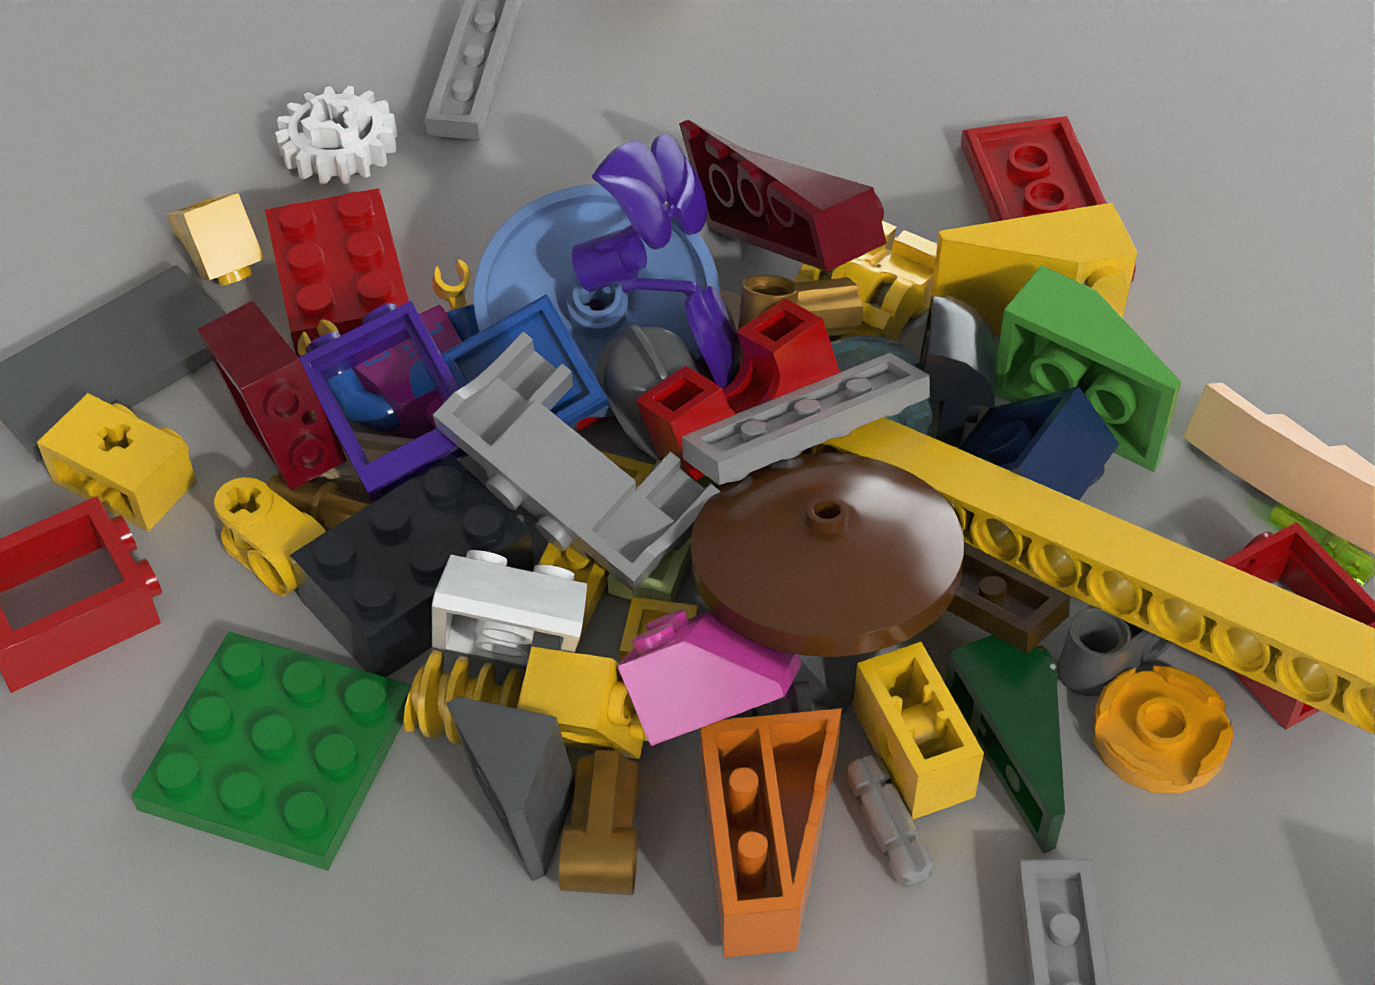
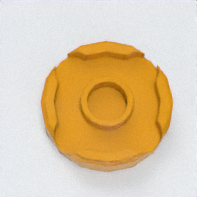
M1154 665L1152 671L1135 673L1136 668L1121 672L1103 687L1091 721L1093 744L1104 764L1126 783L1152 793L1181 794L1205 786L1222 770L1234 737L1232 722L1231 725L1229 724V718L1224 712L1226 704L1219 693L1197 675L1172 666Z

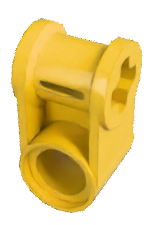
M242 477L223 484L216 492L214 498L216 515L224 524L221 532L223 549L230 557L236 559L254 573L270 591L281 597L287 596L298 587L290 554L324 534L326 530L312 516L300 512L270 489L266 483L256 478Z

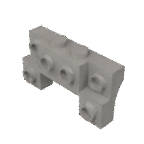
M522 332L485 371L470 383L455 391L433 414L436 427L485 468L489 478L486 486L496 498L512 510H515L519 505L523 506L539 520L535 524L536 529L553 546L561 551H565L571 546L584 558L590 555L630 590L635 592L673 548L678 551L691 537L693 526L700 510L711 496L721 491L711 483L704 489L680 469V459L671 451L636 489V481L550 411L573 386L572 371L563 364L556 369L534 350L533 339L525 332Z

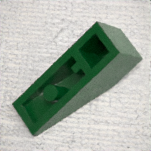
M991 635L949 651L944 683L983 750L984 757L1042 853H1046L1056 849L1065 815L1057 669L1051 654L1044 646H1036L1027 654Z

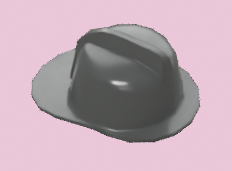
M634 323L628 326L625 332L619 334L606 344L598 358L596 378L626 436L639 451L656 460H661L655 450L636 399L686 365L702 376L706 377L689 347L677 334L662 327L645 326L639 328Z

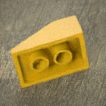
M1113 203L942 230L938 233L931 297H944L945 294H948L972 305L991 324L993 334L1001 335L1004 309L1042 265L1097 290L1123 318L1138 252Z

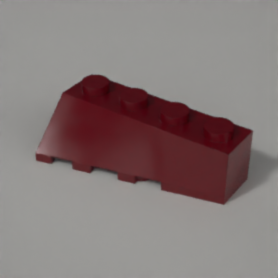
M689 119L679 123L689 162L695 169L705 192L708 229L826 272L887 244L882 225L884 209L874 191V187L747 150Z

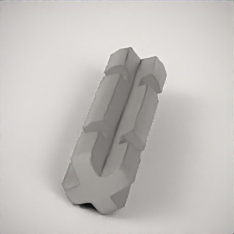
M870 754L862 759H855L847 766L846 780L854 797L863 802L860 809L882 853L889 855L891 858L887 864L896 882L904 887H908L917 882L925 881L932 875L934 861L924 841L916 839L915 835L919 831L896 786L888 784L887 780L891 776L883 760L875 754Z

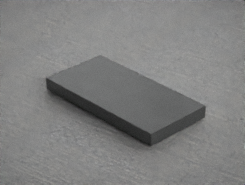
M175 265L0 362V420L38 462L43 457L37 441L87 393L111 405L119 403L129 409L212 361L197 328L226 313L181 268Z

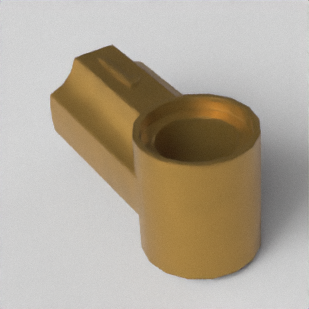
M755 275L744 279L742 283L738 330L784 298L823 318L828 336L849 334L853 332L856 326L861 325L863 304L860 301L858 285L849 277L795 283L781 276ZM737 336V341H738L739 345L741 346V343H740L739 338H738V336Z
M595 750L592 755L578 759L571 826L565 825L563 827L559 858L560 891L634 894L638 851L637 829H634L639 785L638 762L627 759L619 751Z

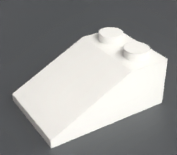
M480 550L467 551L466 558L450 555L436 588L432 603L433 649L527 668L532 646L575 653L583 625L587 584L573 581L574 573L551 565H536L533 572L506 566V558Z

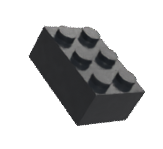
M449 454L290 554L302 603L366 672L386 678L432 648V603L436 588L450 555L466 558L467 551H486L506 558L507 567L530 572L534 570L530 529L452 454Z

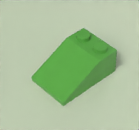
M1041 265L1004 309L997 354L996 396L1012 403L1079 386L1118 441L1119 445L1113 453L1155 472L1160 465L1181 381L1097 290Z

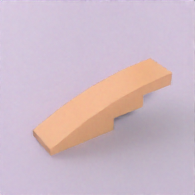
M1224 383L1206 384L1183 438L1227 470L1285 507L1338 537L1375 555V466L1346 445L1327 446L1283 413L1266 415Z

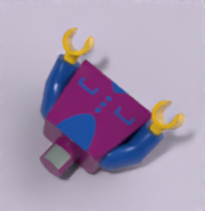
M457 259L455 264L461 284L450 286L444 283L438 266H436L432 278L433 291L439 298L449 301L451 310L445 312L444 308L439 304L419 314L441 354L479 333L474 303L468 305L465 296L471 277L470 269L461 259ZM321 320L317 326L320 337L331 332H339L337 327L327 320ZM305 332L302 333L298 341V353L300 356L306 354L305 349L311 343ZM409 339L326 381L346 417L355 423L382 432L390 431L396 437L416 439L437 428L433 414L444 403Z

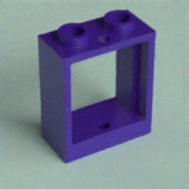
M412 301L399 307L395 303L380 306L363 318L362 322L364 325L342 336L339 332L325 334L312 341L305 349L306 354L299 357L339 443L372 501L383 497L449 454H452L458 461L469 456L436 428L369 462L326 382L409 339L443 403L455 391L459 390L457 382Z

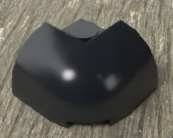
M945 294L944 297H931L920 351L919 369L929 375L930 398L927 399L940 401L936 439L948 445L960 447L965 423H977L980 406L995 408L998 369L997 344L991 324L972 305Z

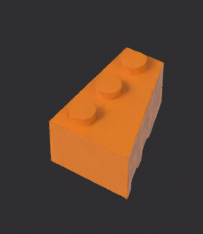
M842 708L723 719L699 728L700 773L724 958L797 951L838 755Z

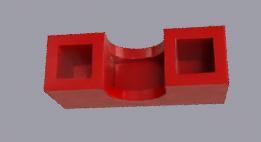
M784 298L736 331L743 350V361L738 375L726 388L722 389L686 365L637 398L636 403L658 457L663 460L671 451L680 459V469L694 481H697L705 474L683 459L681 436L840 373L823 318Z

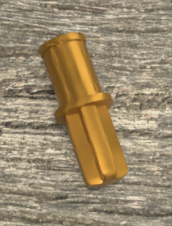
M279 473L278 475H273L267 482V486L300 512L312 516L322 525L326 532L375 502L343 493L340 486L332 482H326L322 486L307 482L292 491Z

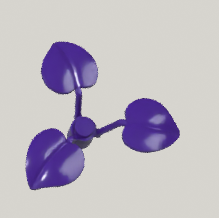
M668 133L658 135L654 139L651 149L643 142L637 140L622 144L605 157L592 175V179L598 182L615 198L631 225L622 230L620 229L574 245L571 257L576 277L582 287L589 292L620 283L624 293L637 289L684 293L687 296L685 300L687 320L694 339L710 369L715 383L724 389L733 382L736 376L739 362V343L737 341L738 335L734 320L719 292L713 286L700 289L699 285L694 281L638 278L639 269L645 268L647 265V253L643 241L651 249L658 250L664 248L671 238V219L676 216L687 235L696 234L703 229L707 218V202L702 183L675 138Z

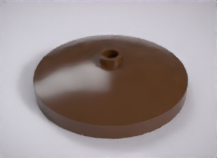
M814 453L776 461L748 473L745 478L739 481L726 482L718 489L721 492L711 496L700 510L692 530L691 562L693 579L698 593L710 611L726 626L747 639L769 648L793 654L818 657L859 655L888 648L908 640L925 630L946 611L959 589L962 578L964 556L963 532L954 510L946 499L936 489L916 475L895 465L868 457L850 454Z

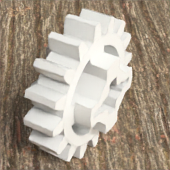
M331 86L325 87L324 94L318 96L307 92L304 94L305 104L300 105L290 102L287 105L289 116H279L277 119L279 131L275 132L279 153L284 158L285 167L287 169L297 167L299 178L303 180L314 173L318 174L320 184H326L331 176H339L343 184L349 183L350 175L359 173L367 178L371 176L369 169L371 164L382 167L386 166V153H394L397 149L395 138L398 136L394 113L389 112L386 100L375 102L374 92L370 90L360 96L355 95L354 86H347L342 94H335Z

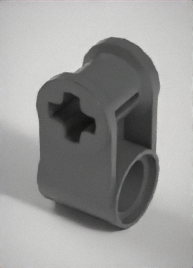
M1089 605L1071 619L1058 662V674L1066 687L1072 691L1086 696H1099L1103 687L1121 672L1134 668L1138 669L1143 664L1155 660L1173 643L1104 612L1098 607Z

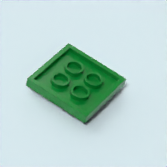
M228 631L132 794V799L138 811L328 871L404 723L405 705L412 685Z

